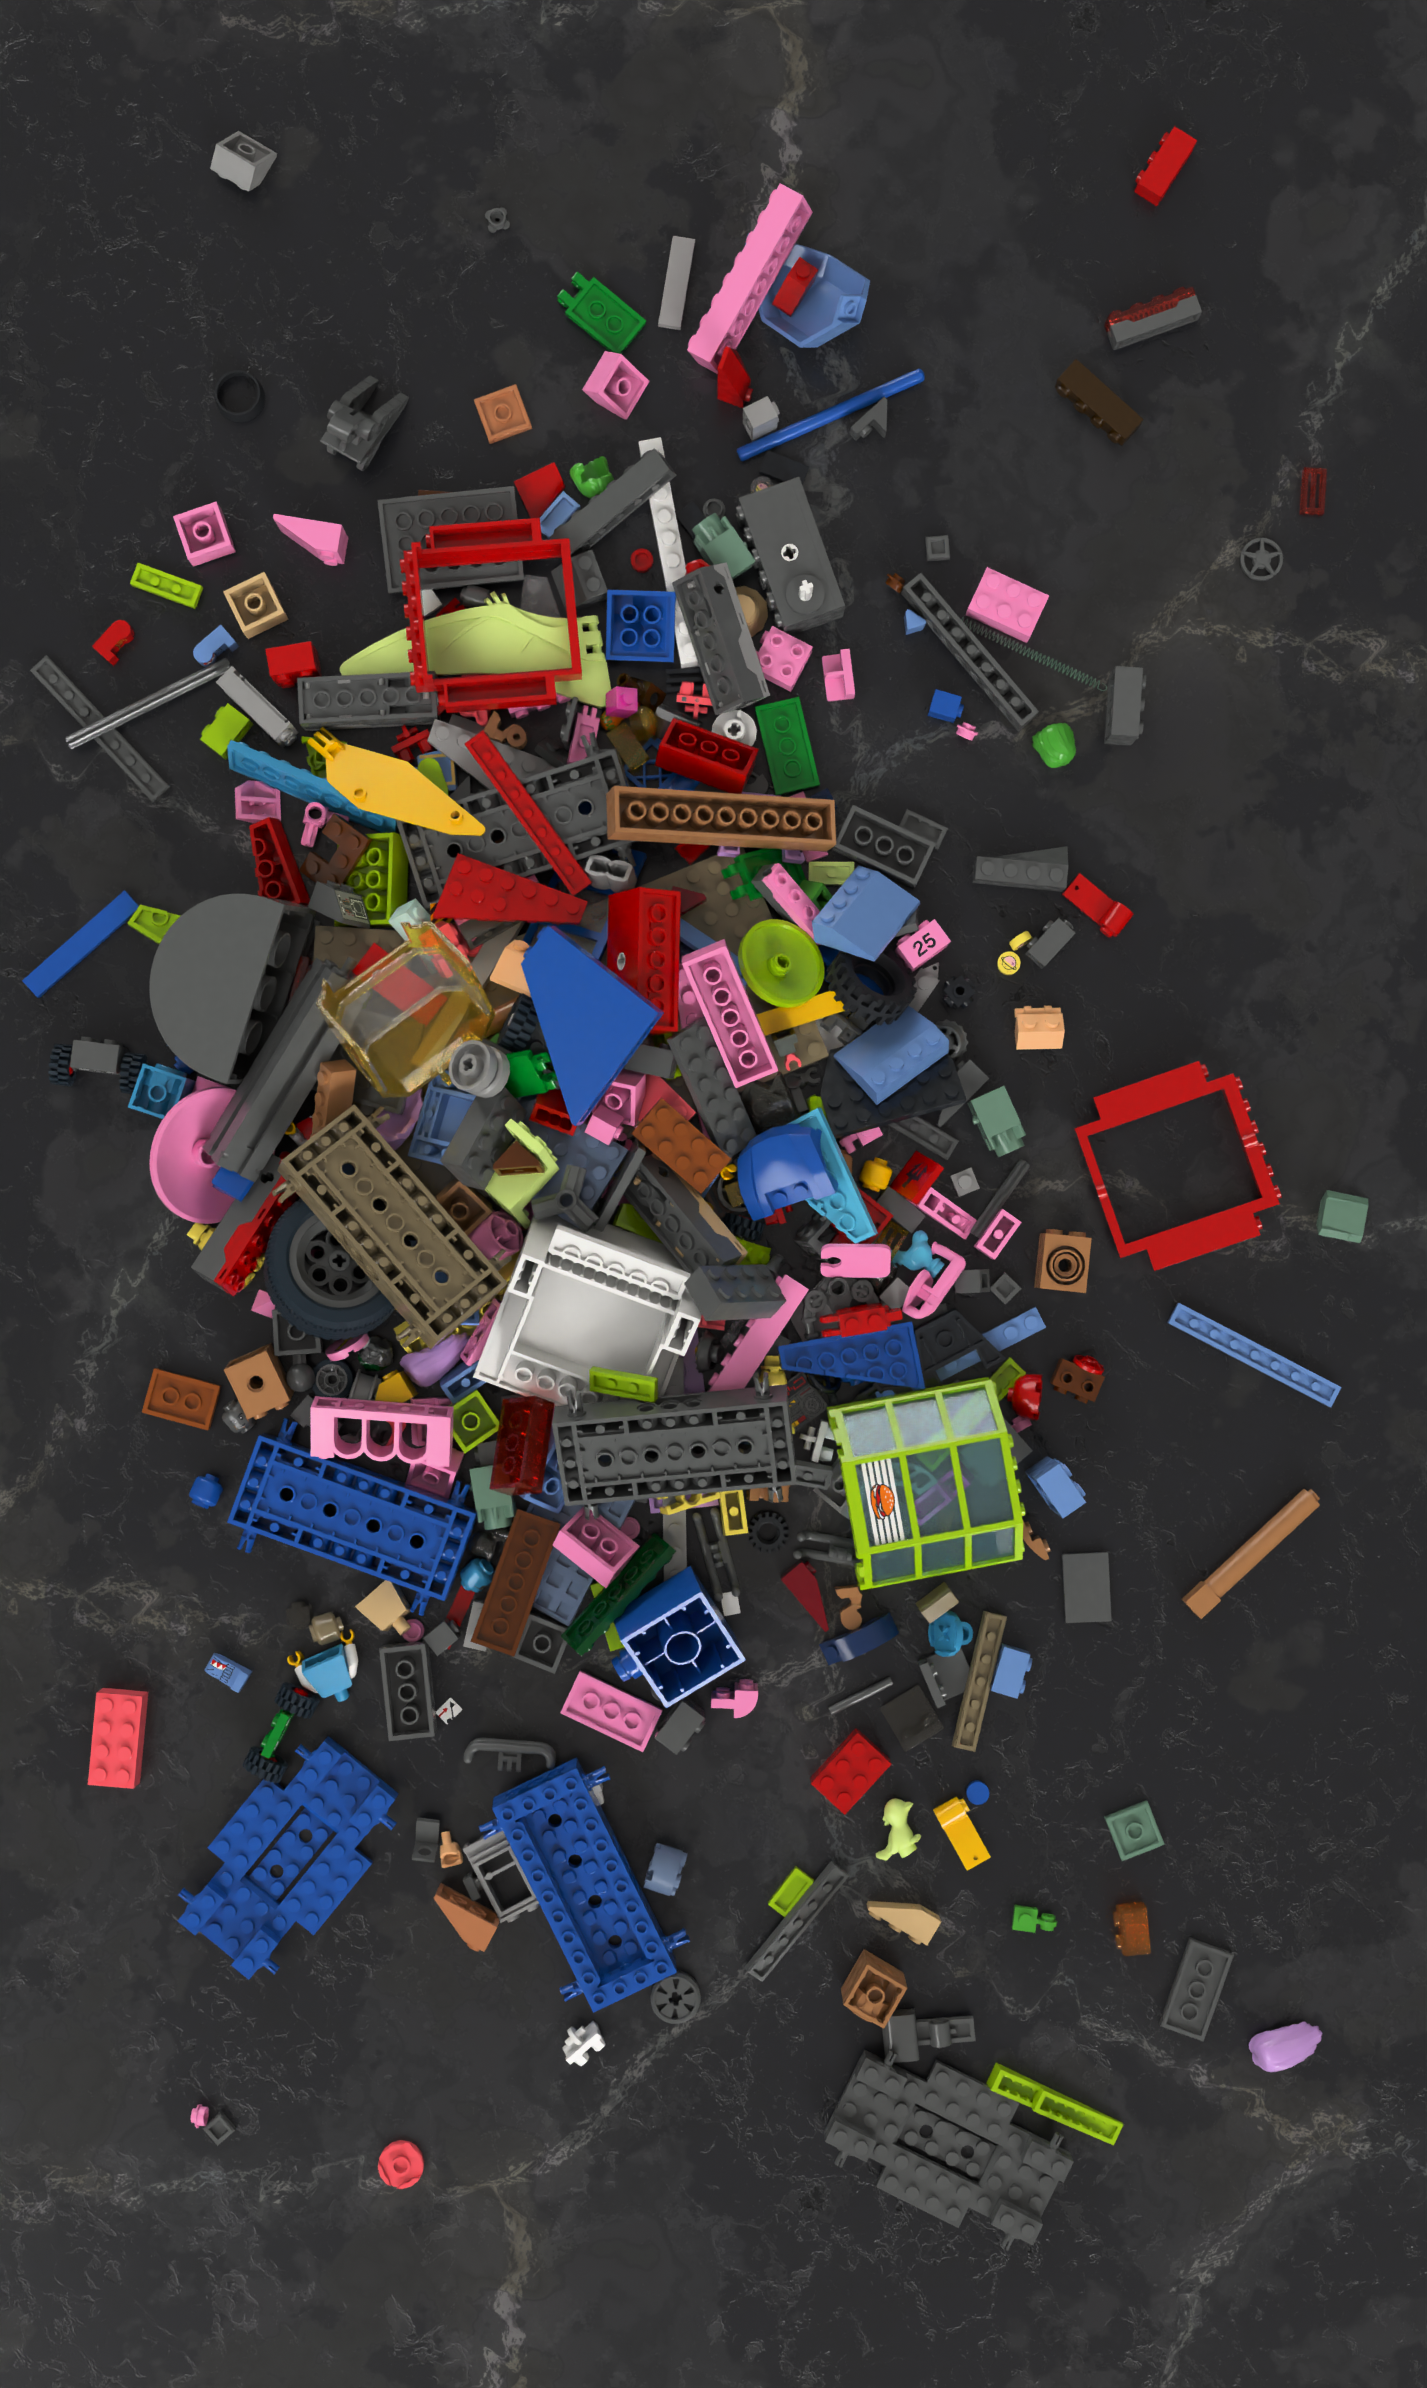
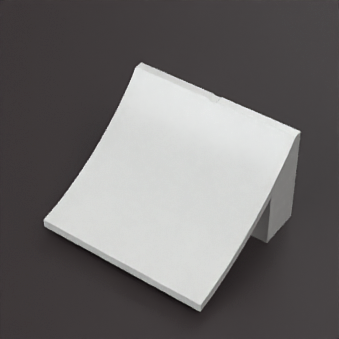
M533 1215L473 1377L553 1407L568 1405L566 1392L571 1390L573 1398L576 1400L577 1389L581 1391L582 1404L631 1399L590 1391L589 1370L595 1366L658 1378V1396H664L679 1355L685 1356L701 1320L702 1314L684 1285L691 1273L684 1270L664 1244L632 1232H627L608 1223L602 1232L593 1227L584 1233L557 1215L536 1220L535 1215Z

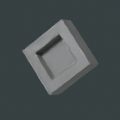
M972 1168L950 1176L958 1197L980 1189Z

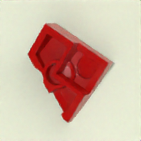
M555 462L514 481V485L530 519L540 518L553 503V500L565 489Z

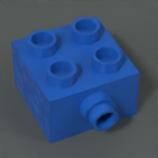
M691 1566L631 1601L624 1613L614 1620L620 1641L625 1647L619 1651V1656L617 1655L611 1660L616 1672L623 1682L631 1679V1677L637 1679L644 1675L665 1708H668L746 1660L734 1632Z

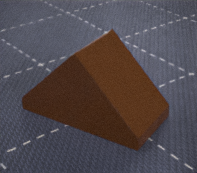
M517 1141L493 1164V1170L498 1176L545 1173V1168L540 1161Z

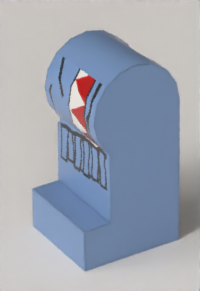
M220 624L196 645L193 655L199 664L207 667L215 663L217 656L227 648L233 652L239 646Z
M218 1653L212 1655L205 1668V1672L230 1686V1689L237 1693L243 1689L253 1672Z

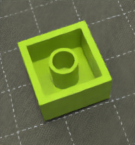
M477 1389L455 1404L449 1405L454 1407L453 1437L464 1453H467L503 1428Z

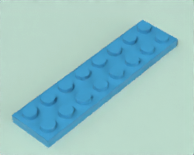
M233 740L229 742L227 746L229 769L254 780L262 781L273 788L308 803L318 802L325 807H329L328 811L348 816L350 821L378 833H399L396 819L358 809L327 781V778L317 777L306 769H298L285 760H277L264 751H256L243 742H235Z

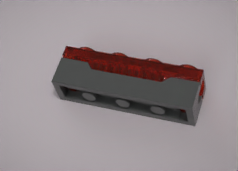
M1185 287L1174 290L1168 296L1158 295L1151 299V302L1145 304L1139 302L1132 305L1129 310L1123 312L1116 310L1110 313L1104 327L1114 351L1197 321L1202 310L1194 288L1185 289Z

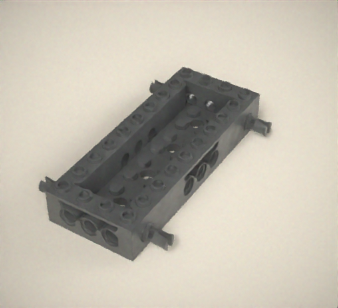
M595 732L589 733L591 745L585 735L580 737L587 755L585 759L520 780L577 861L587 859L592 855L615 850L618 852L620 861L627 862V857L633 867L637 866L630 846L640 841L608 839L606 794L613 786H630L619 751L613 749L604 753L600 752ZM496 788L455 801L484 825L485 833L480 836L449 835L396 820L425 909H430V904L438 903L456 859V857H451L448 852L452 844H457L461 849L460 854L524 878L553 870V867ZM587 801L592 806V810L588 815H583L579 811V806L582 802ZM495 830H501L504 833V840L501 843H495L492 840V834Z
M758 1372L753 1374L755 1383L753 1388L658 1396L655 1403L627 1399L582 1404L580 1390H576V1400H574L571 1390L567 1391L568 1405L555 1406L552 1420L565 1506L584 1504L585 1519L589 1520L590 1510H592L594 1519L599 1518L600 1514L597 1503L767 1487L769 1502L773 1503L774 1493H776L779 1502L783 1501L781 1486L797 1485V1467L787 1384L769 1386L768 1373L764 1372L763 1382H761ZM746 1441L752 1446L749 1449H741L738 1445ZM701 1446L705 1451L701 1454H696L692 1451V1448ZM649 1450H654L658 1453V1456L649 1458L645 1453ZM605 1454L609 1455L612 1460L605 1463L599 1457Z

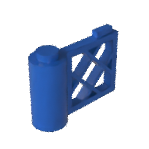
M650 738L624 766L627 778L637 787L647 788L646 780L659 779L658 789L694 791L701 783L674 772L662 775V768L660 767L659 775L646 776V764H655L656 759L646 760V752L651 746L658 751L661 743L659 738L655 741ZM634 765H643V776H632L628 771Z

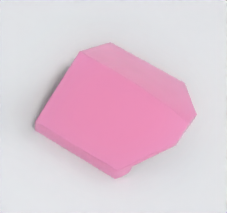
M248 780L235 788L236 819L257 823L271 817L281 821L280 790L274 789L262 781Z

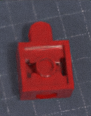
M858 1188L878 1234L857 1244H872L894 1215ZM833 1223L828 1226L836 1233L828 1244H855L844 1232L838 1230Z

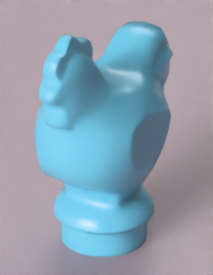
M922 1230L916 1231L913 1234L912 1246L907 1251H900L898 1248L891 1250L893 1264L904 1265L913 1271L925 1268L929 1271L932 1278H935L945 1265L940 1261V1258H932L931 1247L927 1242L928 1236Z

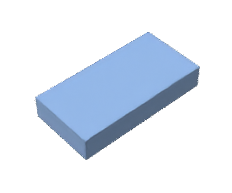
M562 491L540 517L541 533L551 540L550 536L554 534V530L558 526L567 523L571 519L572 514L581 508L580 505Z

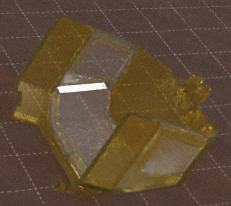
M422 921L421 924L411 925L410 922H400L409 939L337 992L333 993L324 978L322 980L321 987L323 989L321 997H318L316 1003L318 1010L358 1070L382 1098L409 1097L438 1075L448 1086L452 1084L450 1076L444 1070L449 1067L453 1053L457 1047L466 1041L477 1040L482 1042L496 1015L468 959L432 921Z

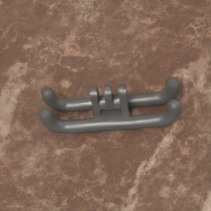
M712 1508L710 1514L718 1541L709 1543L700 1513H694L692 1518L714 1599L720 1602L723 1599V1594L716 1568L725 1565L733 1596L738 1597L741 1591L726 1536L723 1535L720 1512L717 1508Z
M800 1531L797 1534L798 1541L812 1540L829 1543L828 1552L799 1548L793 1553L795 1559L805 1557L854 1566V1563L861 1562V1559L858 1560V1558L852 1557V1548H855L854 1540L851 1538L814 1531ZM869 1542V1546H876L875 1543ZM887 1551L878 1554L883 1557L887 1554ZM871 1561L872 1570L876 1574H882L884 1571L883 1566L875 1561Z
M495 1738L474 1739L467 1746L463 1757L465 1763H471L476 1751L499 1752L498 1771H502L504 1767L503 1762H507V1771L512 1772V1762L516 1763V1772H521L522 1754L544 1756L548 1769H553L557 1760L556 1752L547 1743Z

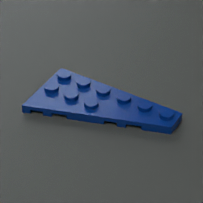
M912 1321L887 1327V1330L848 1337L837 1335L777 1347L781 1370L925 1389Z

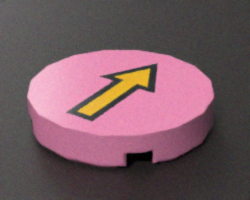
M366 1333L345 1340L340 1338V1340H336L327 1348L325 1354L330 1361L345 1359L349 1356V1351L354 1350L356 1352L368 1343L369 1336Z

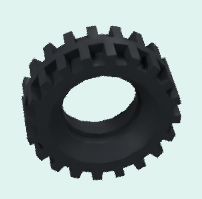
M885 949L875 962L840 951L826 971L828 972L826 981L831 982L828 989L835 992L834 999L836 1002L841 1001L844 1004L842 1008L845 1011L850 1009L854 1012L853 1016L858 1019L861 1016L869 1024L874 1020L877 1025H882L884 1021L889 1025L894 1020H898L915 998L914 994L917 992V988L914 987L916 980L909 976L912 973L911 969L903 966L905 961L902 958L897 959L894 956V951L890 950L888 952ZM856 974L869 977L877 983L884 995L872 991L860 981Z

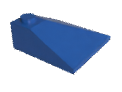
M607 590L606 660L674 662L675 592Z

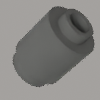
M468 585L462 589L460 600L463 601V606L469 608L487 606L484 602L486 598H489L494 603L490 595L491 590L476 585Z

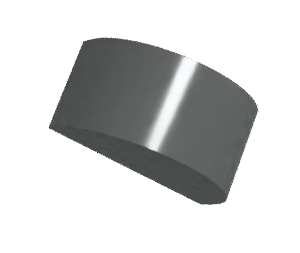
M227 894L198 903L172 924L160 942L154 956L150 974V1002L159 1032L172 1052L182 1062L196 1072L219 1082L241 1084L285 1010L316 914L315 910L286 900L250 894Z

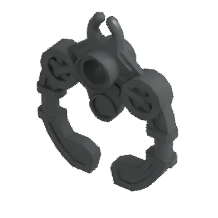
M837 1259L832 1261L833 1264L839 1263ZM824 1276L820 1284L815 1289L808 1290L803 1298V1318L801 1321L805 1325V1339L815 1340L821 1338L820 1332L815 1331L813 1322L817 1321L816 1312L822 1311L826 1304L834 1314L838 1309L850 1307L852 1299L858 1302H866V1304L881 1303L874 1293L872 1284L865 1279L855 1280L851 1277ZM840 1281L841 1289L833 1293L831 1289L832 1284Z

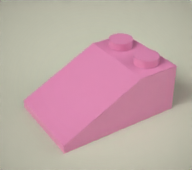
M273 515V519L281 532L324 561L325 564L337 566V563L344 564L348 536L342 525L285 515Z

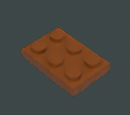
M154 1368L142 1413L210 1430L221 1385Z

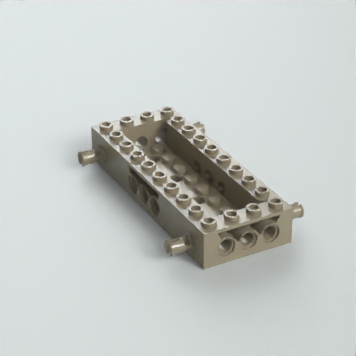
M354 1104L281 1160L277 1171L286 1181L273 1190L272 1194L276 1196L285 1191L280 1196L279 1203H283L294 1192L300 1196L410 1326L396 1336L397 1341L409 1336L402 1345L404 1348H407L410 1343L420 1336L426 1345L432 1349L508 1284L498 1271L508 1262L512 1261V1258L508 1256L500 1261V1257L506 1252L505 1249H501L488 1260L376 1130L377 1127L390 1119L388 1113L377 1118L384 1108L379 1107L378 1110L366 1118ZM344 1164H351L355 1169V1173L352 1175L345 1174L342 1166ZM382 1200L386 1205L385 1210H376L373 1207V1201ZM413 1236L416 1239V1246L408 1247L404 1243V1237ZM439 1271L444 1272L447 1275V1282H437L435 1273Z

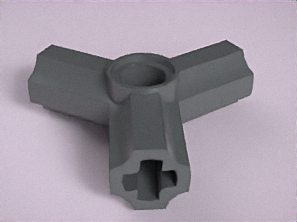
M567 1165L559 1193L531 1200L535 1219L540 1220L566 1213L584 1233L591 1230L599 1218L579 1199L587 1170ZM568 1195L572 1196L573 1203L571 1206L564 1207L562 1205L563 1198Z

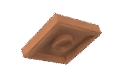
M516 384L474 399L490 444L532 429Z

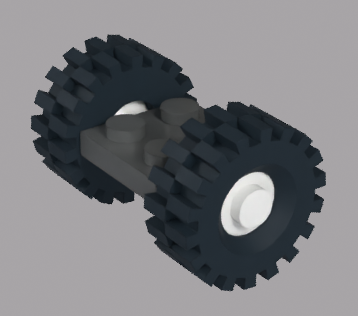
M520 994L503 1024L504 1026L500 1031L497 1045L513 1053L531 1050L533 1055L547 1052L550 1056L533 1000L525 994ZM552 1060L547 1062V1064L553 1066Z

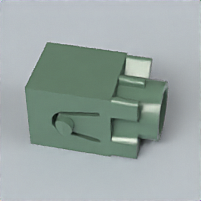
M713 513L692 529L696 537L693 543L705 562L710 566L727 562L732 580L753 567L755 559L749 552L747 543H743L726 516L720 520L718 515Z
M1005 1086L967 1103L973 1115L972 1122L974 1125L977 1124L989 1151L995 1150L997 1156L1001 1157L1025 1146L1021 1137L1025 1136L1026 1133Z
M509 1461L486 1466H472L469 1469L471 1477L469 1489L470 1492L473 1491L478 1523L484 1521L485 1530L512 1526L513 1517H515L517 1509L514 1491L512 1490Z

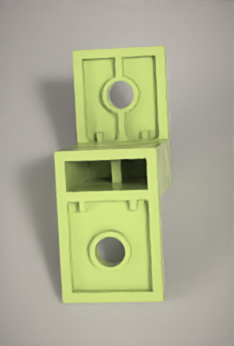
M510 1119L505 1124L506 1128L515 1141L519 1142L540 1161L545 1168V1173L498 1176L494 1172L485 1191L498 1206L512 1216L526 1230L530 1226L531 1221L528 1219L529 1213L524 1207L559 1171V1167L555 1163L557 1158L539 1136L535 1137L523 1122L519 1121L517 1124L513 1119Z

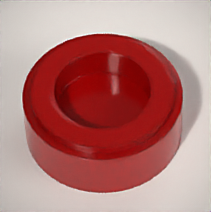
M644 548L635 550L631 555L632 568L639 573L648 572L653 566L651 552Z

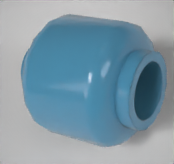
M475 1558L471 1560L460 1572L461 1585L467 1591L481 1592L492 1582L493 1566L486 1559Z

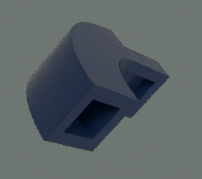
M889 1612L870 1619L857 1629L825 1640L819 1646L828 1665L840 1661H848L871 1651L899 1634V1631Z

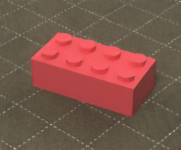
M102 1688L96 1692L88 1785L134 1789L140 1784L148 1692Z

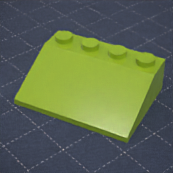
M394 832L366 834L372 841L345 884L353 887V892L362 896L371 924L370 928H393L388 922L398 907L407 903L409 859L400 834ZM335 920L334 926L336 927H357L348 924H343Z

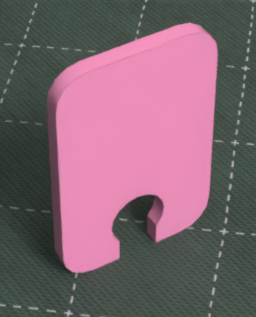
M826 1244L821 1248V1259L837 1257L841 1260L837 1264L821 1263V1274L825 1277L882 1278L890 1273L891 1249L886 1244Z

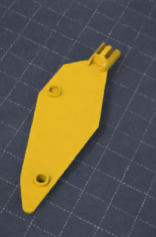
M324 727L320 728L322 734L318 731L314 734L316 741L311 737L307 741L310 746L326 759L327 781L358 809L449 835L480 836L485 833L484 825L409 762L344 744Z

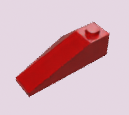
M725 346L718 365V399L743 408L745 401L750 402L754 389L751 388L750 376L738 351Z

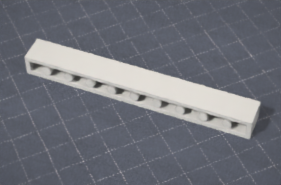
M661 437L639 441L641 457L645 452L654 448L664 456ZM668 482L649 498L666 592H675L672 583L684 577L686 570L670 482ZM676 597L675 639L681 669L697 668L700 666Z

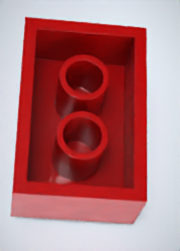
M855 1728L810 1777V1782L845 1815L888 1769L891 1761L861 1731Z

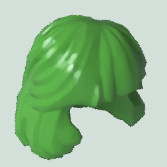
M600 456L584 466L582 463H577L570 469L569 473L580 493L590 499L595 495H600L606 490V486L614 480L613 475L609 472L607 459L604 456Z
M1067 723L1048 725L1042 731H1038L1036 735L1032 736L1033 748L1036 749L1042 760L1050 768L1066 766L1076 754L1074 734Z

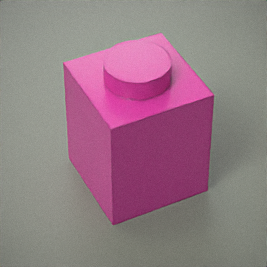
M616 686L606 693V716L628 718L638 711L636 688Z

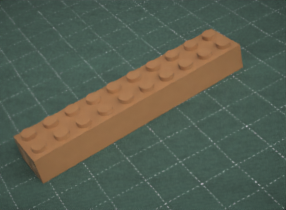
M613 786L606 794L608 839L820 852H827L836 845L834 800Z

